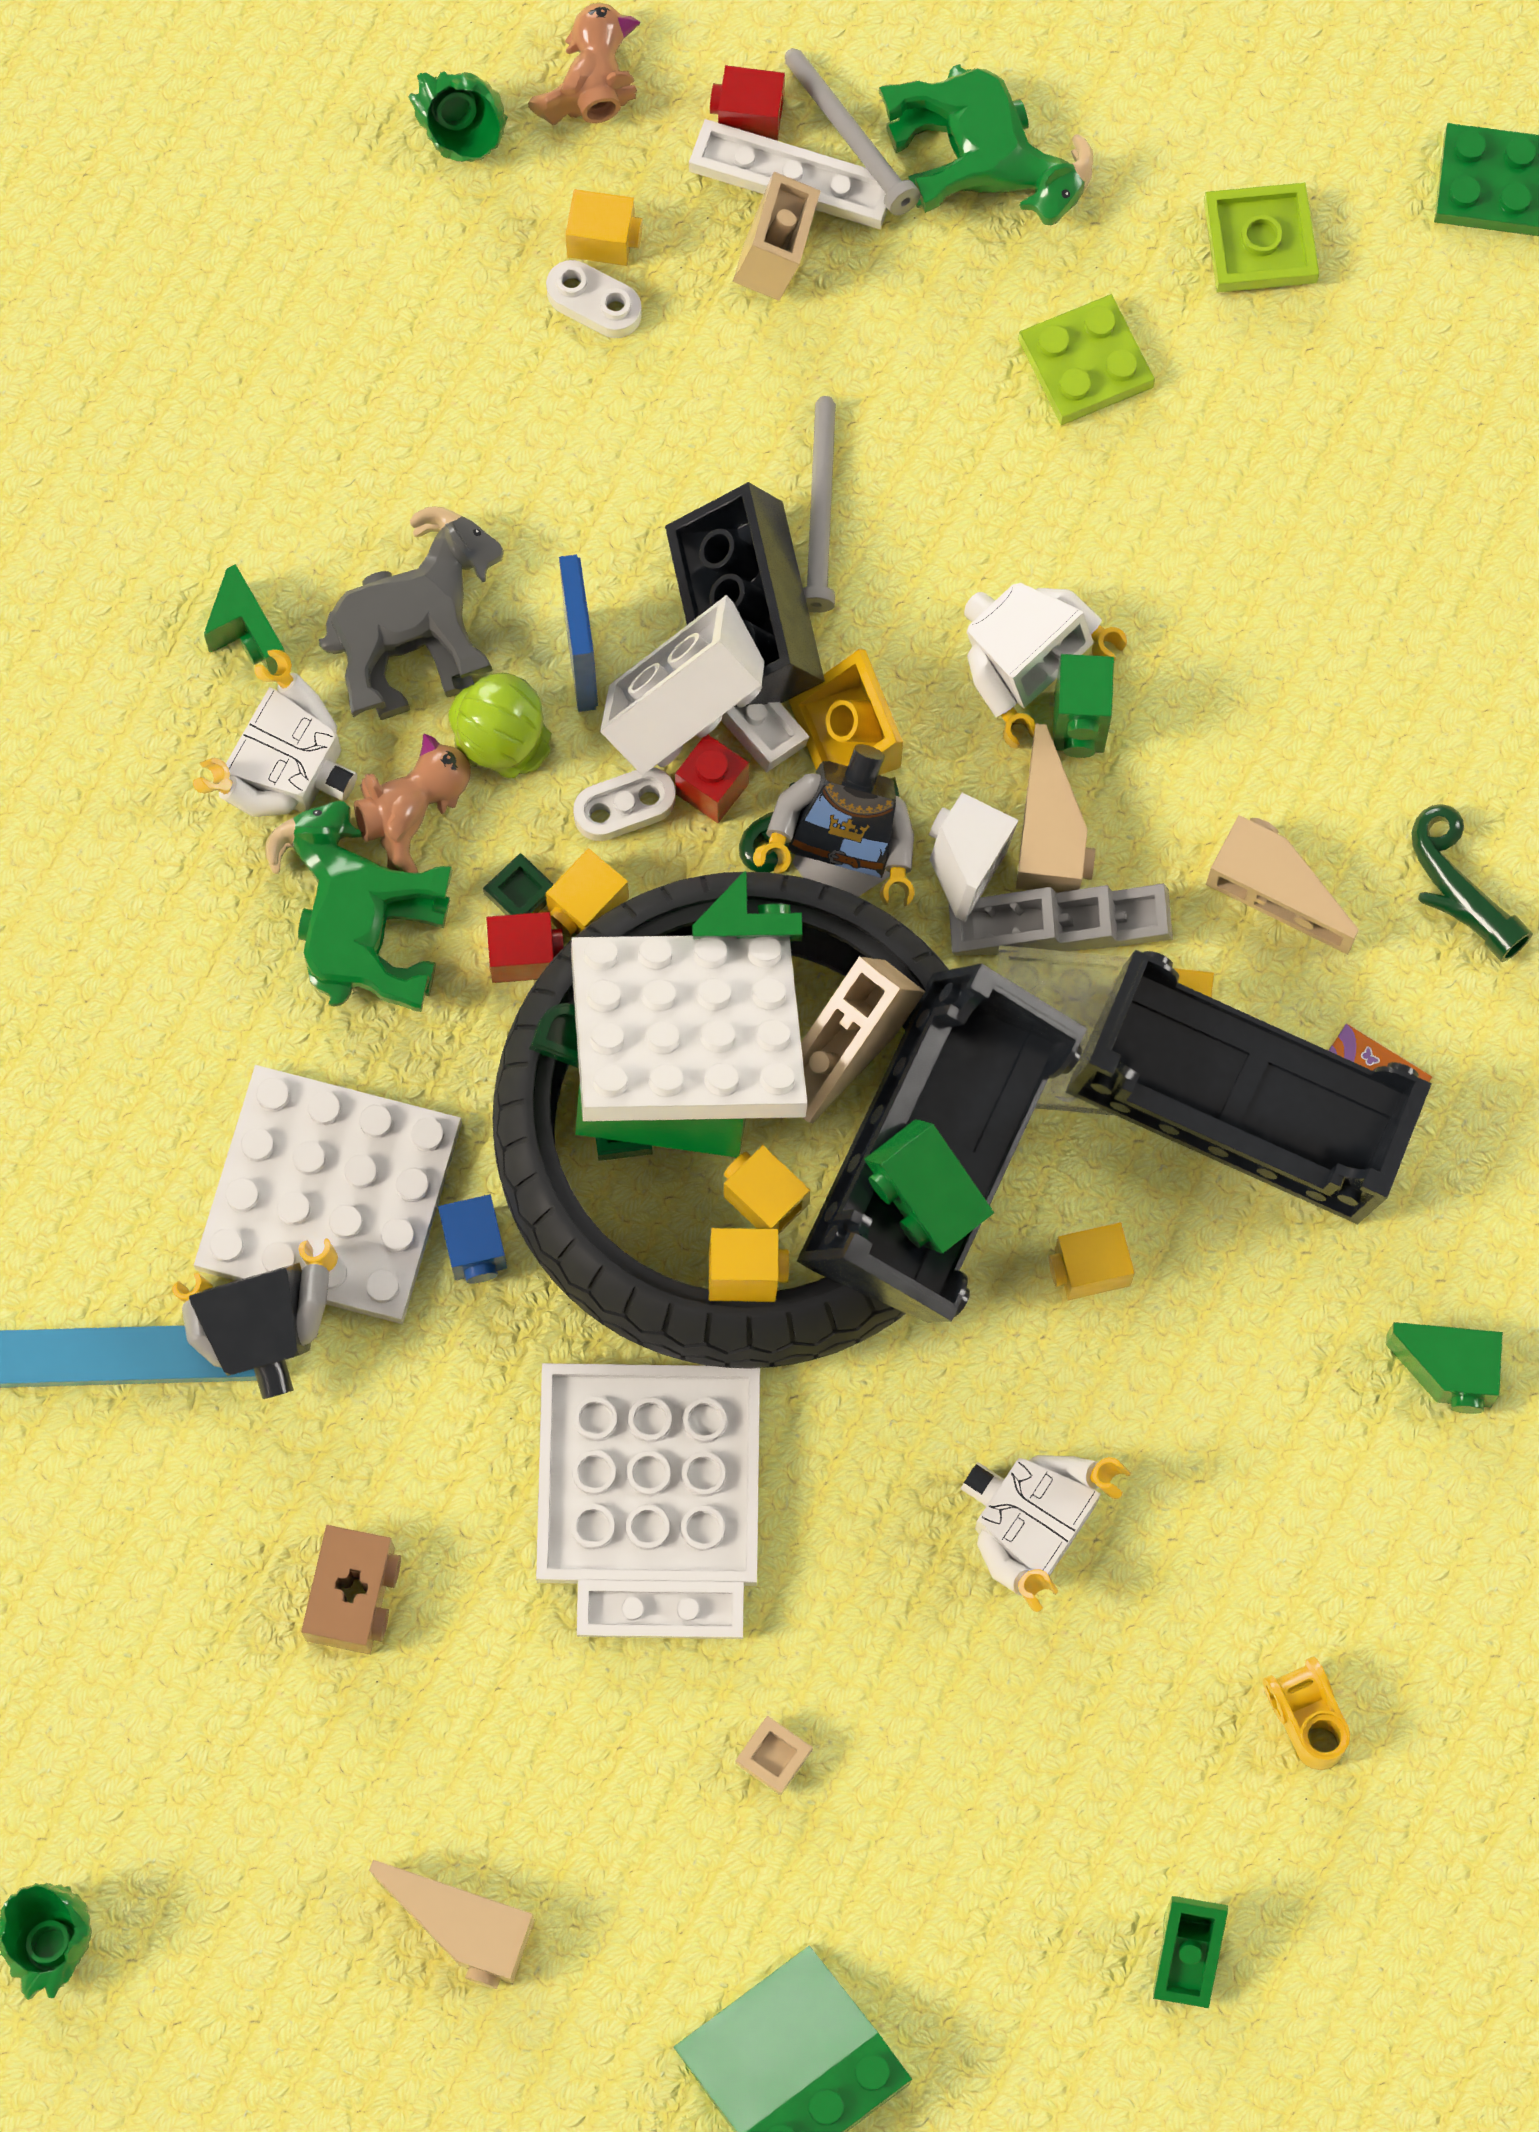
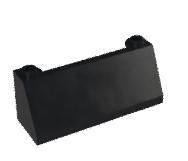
M1135 950L1120 971L1065 1093L1357 1225L1388 1198L1432 1083L1419 1078L1417 1071L1413 1068L1397 1062H1391L1388 1066L1377 1067L1373 1071L1178 983L1179 974L1172 968L1173 962L1169 958L1153 951L1140 952Z
M982 963L933 973L796 1262L815 1273L924 1322H951L964 1309L969 1299L968 1278L960 1269L981 1224L944 1253L925 1248L924 1246L917 1248L901 1229L899 1222L904 1217L894 1202L890 1204L884 1202L871 1186L868 1178L874 1173L864 1159L915 1119L932 1123L990 1205L1048 1079H1053L1061 1073L1068 1074L1073 1070L1081 1057L1082 1047L1080 1043L1087 1028Z

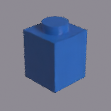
M491 1194L438 1206L455 1280L465 1278L469 1284L482 1283L498 1276L497 1271L507 1269Z

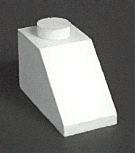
M961 793L951 811L944 807L940 810L931 827L929 836L936 839L930 862L955 917L965 922L1007 854L1018 820L964 793Z

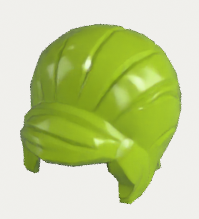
M509 673L490 674L463 689L455 697L448 713L450 727L455 734V748L462 751L469 760V763L474 767L479 765L491 769L509 779L516 778L518 774H526L537 770L544 759L548 757L551 750L549 743L552 733L543 723L541 700L537 692L526 680Z

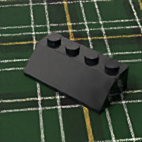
M747 482L665 525L687 625L727 595L734 603L765 662L762 689L746 706L753 704L765 705L774 702L783 703L825 682L783 501Z

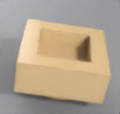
M766 1716L735 1760V1764L781 1796L812 1752L813 1747L769 1716Z

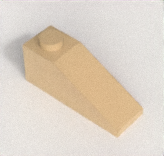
M1036 723L1032 743L1016 889L1034 890L1051 887L1056 893L1079 890L1082 879L1092 880L1096 849L1086 847L1088 829L1047 725Z
M1238 815L1211 866L1206 885L1348 955L1359 930L1287 838L1278 834L1279 832L1276 827L1260 818L1248 820Z
M859 957L801 1042L807 1095L806 1117L802 1118L808 1123H814L896 1036L925 993L923 989L886 960Z
M376 1860L372 1861L369 1869L372 1876L460 1967L468 1969L465 1979L492 1989H497L500 1980L513 1985L535 1921L533 1914Z

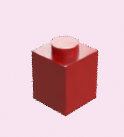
M725 65L722 84L713 83L710 114L718 115V123L778 141L785 97V73Z
M706 735L701 739L675 773L676 795L716 823L721 821L749 784V762L710 735Z
M550 912L486 917L492 983L537 980L553 958L564 948L563 930L552 929Z

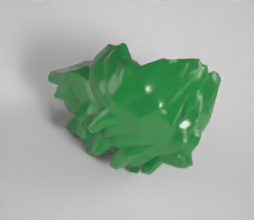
M443 71L440 72L438 77H433L427 72L417 75L419 93H410L408 98L414 107L416 119L427 130L428 139L432 141L435 149L444 158L457 162H473L475 160H482L491 153V150L498 148L508 117L504 114L500 94L492 89L487 81L468 72L453 75Z
M35 1883L32 1886L19 1888L17 1893L11 1894L4 1903L0 1914V1955L3 1956L9 1965L11 1977L21 1978V1992L26 1999H32L44 1988L48 1998H55L59 1988L64 1987V1984L70 1980L76 1966L89 1948V1941L91 1940L92 1929L86 1903L82 1901L78 1894L72 1893L70 1886L64 1887L62 1884L53 1885L51 1883Z

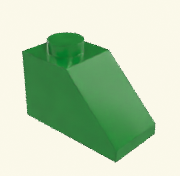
M1393 1322L1386 1335V1346L1437 1403L1451 1404V1410L1455 1412L1477 1414L1484 1412V1407L1491 1408L1499 1397L1503 1332Z

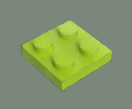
M1306 182L1205 192L1204 208L1217 293L1318 282L1319 268Z
M1112 294L1019 331L1018 340L1060 425L1069 423L1154 387L1155 378Z

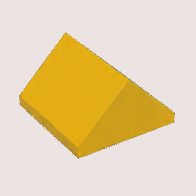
M858 649L823 674L825 682L788 700L797 723L810 736L806 746L816 770L823 761H831L848 766L855 745L858 744L869 745L884 754L885 757L878 775L901 768L903 740L865 649Z

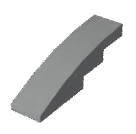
M1164 883L1112 891L1108 885L1059 893H1056L1051 887L981 897L965 922L955 917L949 904L952 953L955 956L1065 952L1173 940L1169 889Z

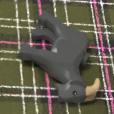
M426 507L416 512L410 519L411 526L415 528L413 531L414 537H420L430 532H438L427 557L419 568L394 576L389 571L371 574L362 581L363 586L346 591L337 602L333 611L329 613L326 623L327 634L324 638L319 639V646L327 653L339 654L345 652L347 655L348 665L345 673V682L349 694L350 711L353 717L366 710L376 708L380 720H384L410 710L408 701L403 694L389 686L385 678L389 657L402 656L424 645L433 656L446 697L458 695L463 689L473 685L474 682L470 675H482L493 671L485 654L472 645L463 624L464 592L462 569L469 570L474 568L477 577L482 582H485L488 568L502 561L504 550L498 541L488 535L473 521L444 507Z

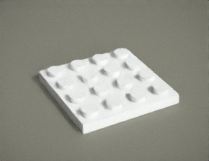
M693 936L572 937L571 960L583 1121L806 1117L807 1095L789 936H763L754 939H737V937L693 939Z
M255 1065L195 1258V1270L237 1281L296 1263H300L301 1269H303L307 1265L299 1254L300 1243L308 1240L313 1248V1257L323 1252L325 1247L324 1240L328 1238L337 1252L338 1260L336 1266L329 1272L326 1305L403 1324L462 1125L461 1118Z
M542 1363L537 1583L578 1584V1580L744 1582V1586H757L760 1368L745 1369L697 1365Z

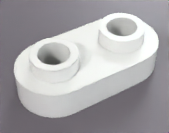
M576 260L563 261L554 266L549 272L546 280L547 297L552 307L558 312L610 338L626 337L639 326L642 316L641 301L638 294L631 287ZM573 278L580 281V284L575 288H568L563 285L567 279ZM614 301L624 304V308L619 311H612L607 306Z
M653 767L643 776L637 770L587 787L577 796L574 802L575 825L586 838L594 841H606L662 821L672 812L675 805L674 783L666 772ZM652 792L659 797V800L653 805H645L640 801V797L644 793ZM596 810H605L609 813L610 817L603 823H597L591 819V814Z

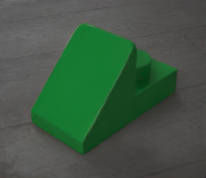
M234 564L226 568L204 632L208 651L214 652L240 639L251 663L256 665L262 662L270 674L274 675L278 665L276 660L267 651L281 650L285 652L237 565Z
M744 871L692 925L693 939L704 937L754 939L763 936H789L790 941H802V913H791V905L763 904L758 905V914H747L746 871Z
M1177 1896L1171 1897L1164 1914L1163 1940L1153 1987V1999L1209 2008L1228 1915V1905Z

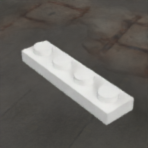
M707 119L704 120L689 160V172L761 194L765 193L773 172H777L820 190L815 210L881 230L888 210L884 204L886 193L867 168Z

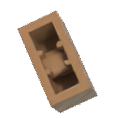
M326 1525L301 1630L306 1642L370 1655L373 1641H383L389 1617V1609L381 1608L386 1587L395 1588L401 1566V1555L394 1554L395 1547L391 1538ZM354 1579H358L366 1594H357L354 1602L349 1603L341 1589L342 1587L351 1588Z

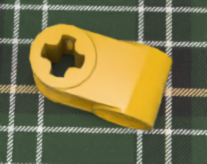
M1315 1656L1305 1660L1304 1667L1279 1678H1275L1272 1675L1263 1678V1685L1268 1700L1276 1716L1284 1725L1297 1756L1303 1764L1316 1770L1330 1769L1338 1764L1349 1745L1350 1731L1334 1698L1327 1675ZM1318 1728L1330 1731L1336 1738L1337 1748L1327 1753L1317 1751L1310 1744L1308 1733Z

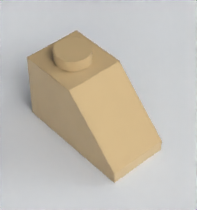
M773 172L744 242L733 278L734 283L780 301L800 265L820 190Z

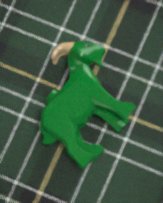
M959 64L953 66L949 71L948 78L941 82L912 81L879 87V94L884 101L890 121L886 123V129L895 153L907 148L916 134L931 130L948 133L950 144L957 157L955 161L947 165L908 176V179L915 184L921 193L916 207H923L925 213L939 207L947 196L958 191L1002 193L1035 189L1036 193L1020 202L1021 210L1036 212L1044 225L1052 226L1058 223L1077 204L1092 178L1093 150L1087 140L1078 134L1073 136L1072 141L1076 149L1071 151L1075 163L1072 164L1064 159L1044 154L1029 144L1024 129H1028L1029 123L1021 99L1012 101L1004 80L986 69L974 68L965 70Z
M334 801L306 810L275 828L266 841L265 849L266 858L272 872L275 874L280 872L283 854L288 848L293 847L318 882L313 910L303 909L298 929V939L306 941L303 953L310 983L319 992L330 997L329 1005L333 1007L344 1004L349 999L352 988L360 987L372 991L382 1001L422 1012L425 995L430 996L436 968L435 962L423 961L409 968H396L378 954L383 944L385 925L388 919H405L444 928L450 903V897H446L452 876V867H434L423 873L396 871L379 866L362 856L338 846L342 838L362 837L363 832L353 827L350 823V807L344 801Z

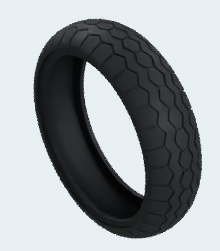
M743 872L703 875L679 880L647 891L605 913L583 929L576 937L693 936L692 925ZM746 872L747 914H758V905L788 904L791 905V913H802V941H790L791 956L823 965L845 977L859 957L886 960L924 991L933 973L949 970L937 954L908 927L884 910L850 892L807 878L769 872ZM571 940L539 976L515 1017L501 1054L496 1076L492 1118L496 1164L508 1207L527 1246L553 1282L583 1311L620 1336L662 1355L701 1365L725 1368H769L818 1359L866 1340L905 1315L906 1313L826 1277L798 1287L778 1290L775 1302L709 1301V1289L685 1284L648 1268L622 1251L601 1232L586 1214L572 1192L561 1168L555 1148L557 1102L569 1064L529 1050L537 1024L548 1009L563 1003L575 1005ZM917 1005L915 1006V1008L913 1009L905 1023L902 1025L905 1031L916 1010Z

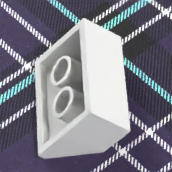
M727 595L609 685L600 732L642 776L656 765L665 767L671 763L681 752L683 744L695 735L699 738L708 735L720 723L724 713L735 705L739 708L746 706L762 689L765 662L734 603Z

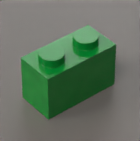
M1061 654L1054 691L1052 740L1056 750L1064 751L1065 755L1075 758H1086L1093 756L1095 753H1104L1112 718L1114 657Z
M915 1119L864 1159L874 1173L868 1178L871 1186L887 1204L894 1202L904 1217L899 1222L900 1227L917 1248L924 1246L925 1248L944 1253L994 1214L990 1205L932 1123Z

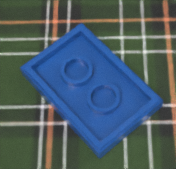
M577 554L560 556L559 565L564 616L578 712L596 710L598 698L594 650L580 557L578 558Z

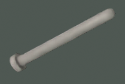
M795 48L789 49L785 53V64L886 193L884 204L893 215H902L914 208L921 196L919 189L911 180L902 181L802 51Z
M821 396L815 403L807 587L803 588L809 612H827L835 607V592L828 588L836 404L829 396Z

